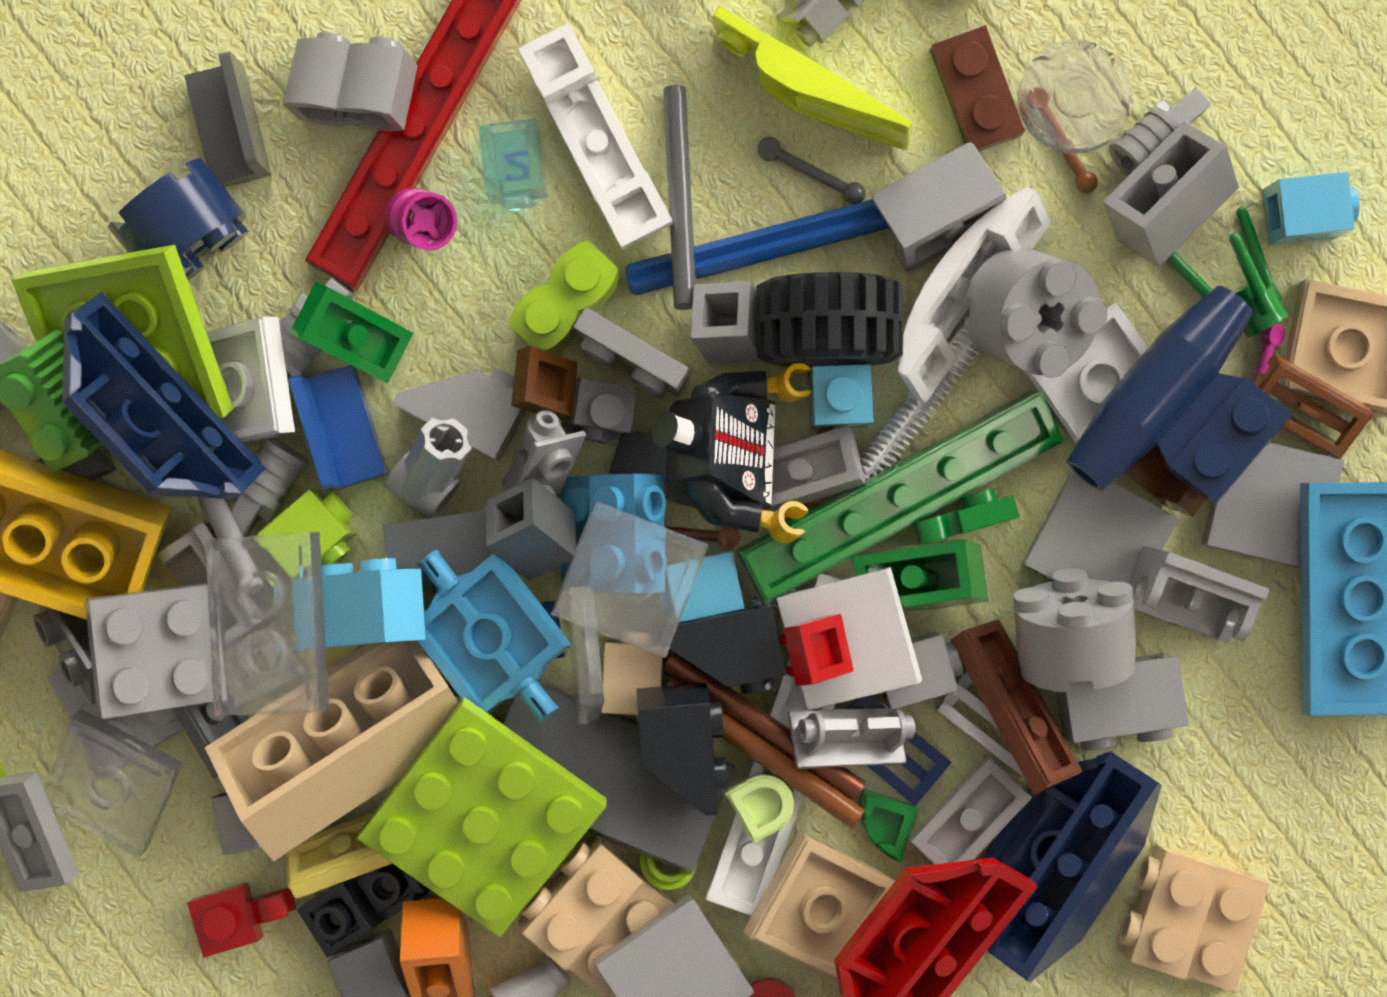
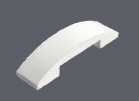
M567 23L518 48L554 123L621 249L623 250L672 225L673 221L647 171H644L600 87L595 72L570 24Z
M1028 187L1022 189L993 207L977 220L947 251L924 284L906 324L903 334V356L899 357L898 373L918 401L924 404L927 403L957 360V356L947 342V338L970 307L971 300L966 299L968 286L980 266L998 252L1005 250L1015 251L1025 248L1033 249L1051 224L1048 213L1036 190Z

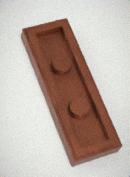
M999 619L964 630L950 639L953 646L957 648L963 665L1033 794L1036 795L1082 773L1081 767L1037 687L1028 683L1021 675L1017 651Z

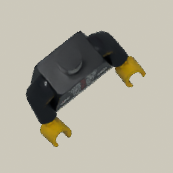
M792 364L780 371L776 376L766 377V371L722 373L696 386L692 391L691 398L673 402L669 412L661 414L656 419L652 428V439L656 445L667 449L666 477L669 484L687 493L688 499L710 524L757 533L759 527L768 528L772 538L780 543H790L805 533L804 530L789 527L784 520V516L791 519L804 517L808 513V509L804 504L798 501H789L775 512L762 509L771 508L775 401L768 400L767 394L775 393L779 399L788 403L799 401L811 394L812 390L796 391L789 382L790 375H803L811 371L810 367L806 364Z

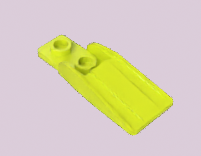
M721 6L717 7L712 15L715 31L719 34L717 36L718 42L739 57L744 58L749 53L756 58L757 65L760 68L758 72L760 84L770 96L800 115L901 150H907L910 145L912 123L907 118L770 35L764 34Z

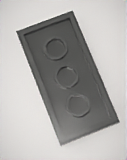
M543 684L541 686L554 703L559 706V709L546 720L538 723L537 718L520 696H516L503 725L607 798L606 808L587 831L691 875L694 872L715 815L706 816L642 765L639 725L611 713H601L600 708ZM725 762L728 785L735 765ZM716 793L717 808H719L724 793Z

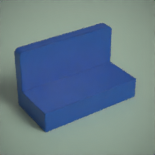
M349 365L310 378L302 375L289 378L295 403L323 490L337 491L389 475L356 367Z

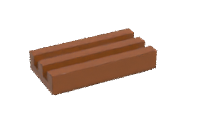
M1274 353L1267 362L1270 366L1265 374L1260 372L1254 380L1256 386L1265 393L1273 394L1340 432L1341 435L1335 441L1293 416L1282 428L1332 457L1341 459L1374 413L1368 406ZM1281 376H1284L1349 413L1354 418L1349 423L1279 383L1278 380Z

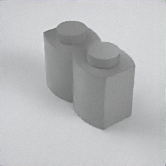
M320 32L316 38L297 39L283 105L299 120L333 126L354 125L381 131H402L405 129L418 65L404 50V47L392 39L372 37L369 43L351 44L347 38L341 35Z

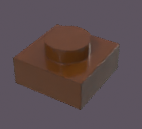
M532 345L517 350L511 406L534 414L542 410L551 411L558 417L559 421L572 417L578 362Z

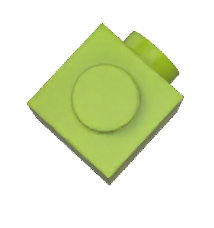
M309 489L261 530L257 536L294 579L306 578L317 569V566L338 564L350 553L351 548L346 543L357 533L348 523L354 515L334 492L330 491L325 496L319 490Z

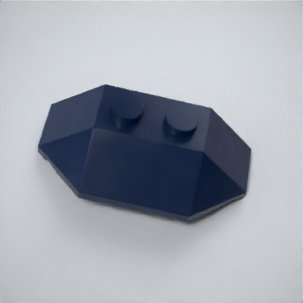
M102 292L76 309L64 320L62 403L149 494L235 499L266 469L257 457Z
M1111 751L1098 755L1094 759L1078 762L1082 773L1068 781L1036 795L1029 789L1027 793L1032 798L1002 829L983 858H994L1032 879L1038 886L987 950L1028 982H1032L1082 941L1146 844L1162 785Z

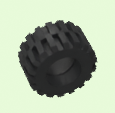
M856 272L790 274L774 277L756 286L757 358L772 365L788 367L796 363L806 364L809 367L865 364L873 366L887 364L903 356L902 283L883 275Z

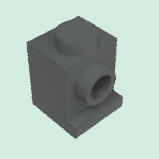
M577 378L572 417L562 420L561 427L566 435L584 431L586 433L584 441L617 446L618 434L631 433L638 387Z

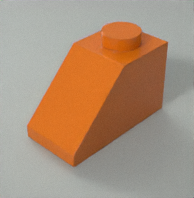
M431 896L423 900L403 902L400 964L410 997H475L469 928L465 913L441 896Z

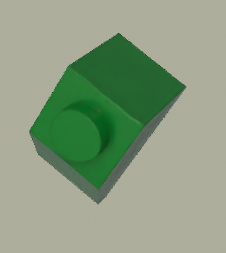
M963 539L852 556L855 576L891 567L903 611L931 610L989 602L981 545Z

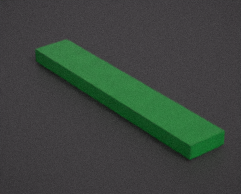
M1033 389L865 480L866 485L844 491L809 510L804 517L787 522L786 524L789 527L805 531L796 540L790 543H780L775 541L768 532L740 547L736 552L761 601L766 604L1064 442L1042 392Z

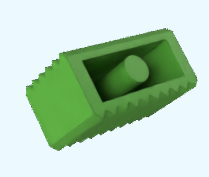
M58 329L21 347L0 362V401L10 410L31 441L34 452L43 459L51 473H55L88 457L102 445L62 403L64 332Z

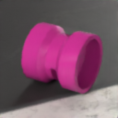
M407 188L396 193L388 202L385 211L386 226L392 236L400 242L426 251L437 250L448 244L457 228V213L452 203L442 195L418 188ZM411 213H413L412 223L410 222Z

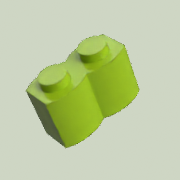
M589 240L574 245L556 262L548 283L535 287L518 302L511 314L508 325L527 345L558 354L576 336L577 333L574 325L585 307L596 313L611 300L621 278L618 267Z

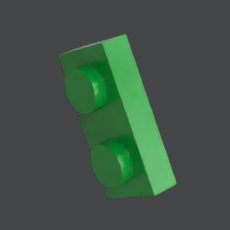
M316 281L289 334L386 383H389L414 334Z

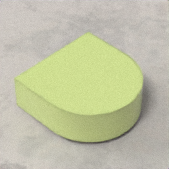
M770 773L752 775L727 789L728 792L725 793L753 844L783 828L793 814L794 800L790 788L784 781Z

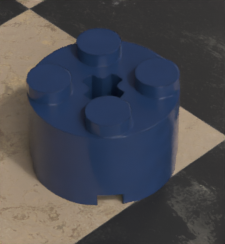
M201 158L185 163L192 173L179 181L172 172H169L152 183L118 212L125 223L110 222L108 225V229L127 253L175 245L188 281L204 268V265L199 260L201 256L217 248L224 252L238 243L249 232L242 223L246 218V214Z

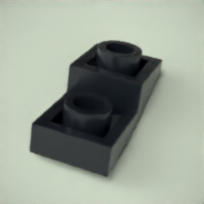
M392 863L329 887L299 907L297 911L326 957L329 958L374 930L383 921L400 912L404 901L419 900L431 890Z

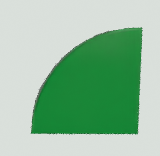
M862 789L860 807L865 810L861 820L866 833L883 854L901 863L918 807L895 798Z

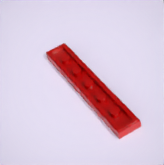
M452 0L416 62L418 67L405 129L402 131H377L308 253L305 262L358 291L390 234L385 220L388 202L399 191L407 188H416L521 0Z

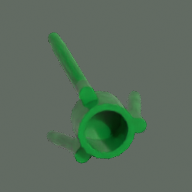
M1239 207L1236 214L1248 250L1238 233H1232L1229 241L1248 282L1233 291L1253 311V316L1244 329V333L1248 338L1274 326L1285 319L1288 314L1280 302L1283 298L1272 280L1248 210L1245 207ZM1174 252L1167 259V262L1202 297L1212 290L1177 253Z

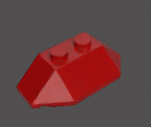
M994 858L905 868L834 958L841 997H950L1038 886L1032 879Z

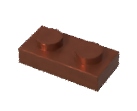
M986 25L932 44L930 52L964 144L973 143L979 152L1022 136L1025 129Z

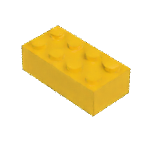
M0 450V592L87 620L86 598L144 591L172 506L63 470L51 473L45 464Z

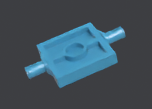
M439 550L428 554L425 557L426 559H422L418 563V566L424 571L439 592L434 596L429 608L424 612L426 640H417L461 699L467 698L490 714L506 699L520 696L537 718L538 723L546 720L559 709V706L554 703L538 680L542 677L547 665L572 645L516 571L496 554H491L472 572L460 576L453 572L440 555Z

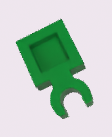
M995 488L961 497L964 508L922 519L913 523L919 544H927L1017 519L1020 516L1014 495L998 498Z

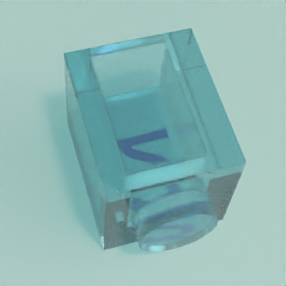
M536 119L479 125L485 188L492 204L501 203L502 210L518 211L535 207V199L548 198L541 135Z

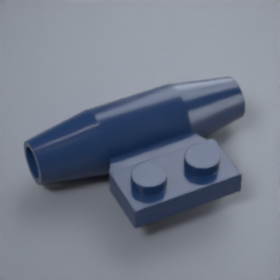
M1218 285L1165 328L1101 402L1066 460L1067 465L1086 483L1099 491H1103L1157 446L1168 471L1215 507L1293 414L1246 377L1240 378L1219 373L1253 316L1250 306L1233 291Z

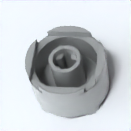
M1033 249L1005 250L990 257L973 276L966 295V299L971 300L970 319L965 318L966 330L970 339L980 351L1034 375H1044L1050 378L1061 376L1067 368L1076 363L1085 354L1093 342L1096 333L1106 324L1108 316L1107 308L1100 301L1099 291L1093 278L1083 267L1074 262Z
M1067 568L1054 572L1050 582L1031 588L1020 589L1014 593L1018 662L1021 667V675L1028 683L1045 690L1072 692L1071 682L1091 681L1092 691L1118 685L1133 675L1136 667V637L1133 587L1126 582L1088 579L1086 571L1077 568Z

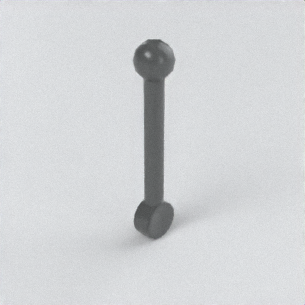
M765 137L759 142L758 153L763 160L774 161L777 159L843 193V197L850 204L860 203L864 200L866 193L860 183L851 182L848 184L782 150L779 141L774 137Z

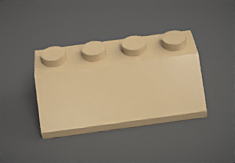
M417 640L369 644L362 646L204 748L241 823L274 862L399 780L459 703Z

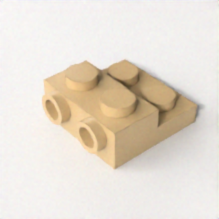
M594 835L587 844L581 841L574 846L559 865V869L562 872L547 889L544 886L539 889L522 910L521 914L523 916L518 920L522 934L565 971L568 968L598 995L609 997L613 991L595 966L593 960L673 906L674 903L660 890L652 887L636 869L597 835Z
M1156 844L1152 857L1148 855L1144 857L1137 873L1136 887L1141 891L1134 911L1128 910L1125 913L1120 925L1118 942L1123 945L1121 953L1130 962L1184 980L1190 978L1235 993L1270 883Z

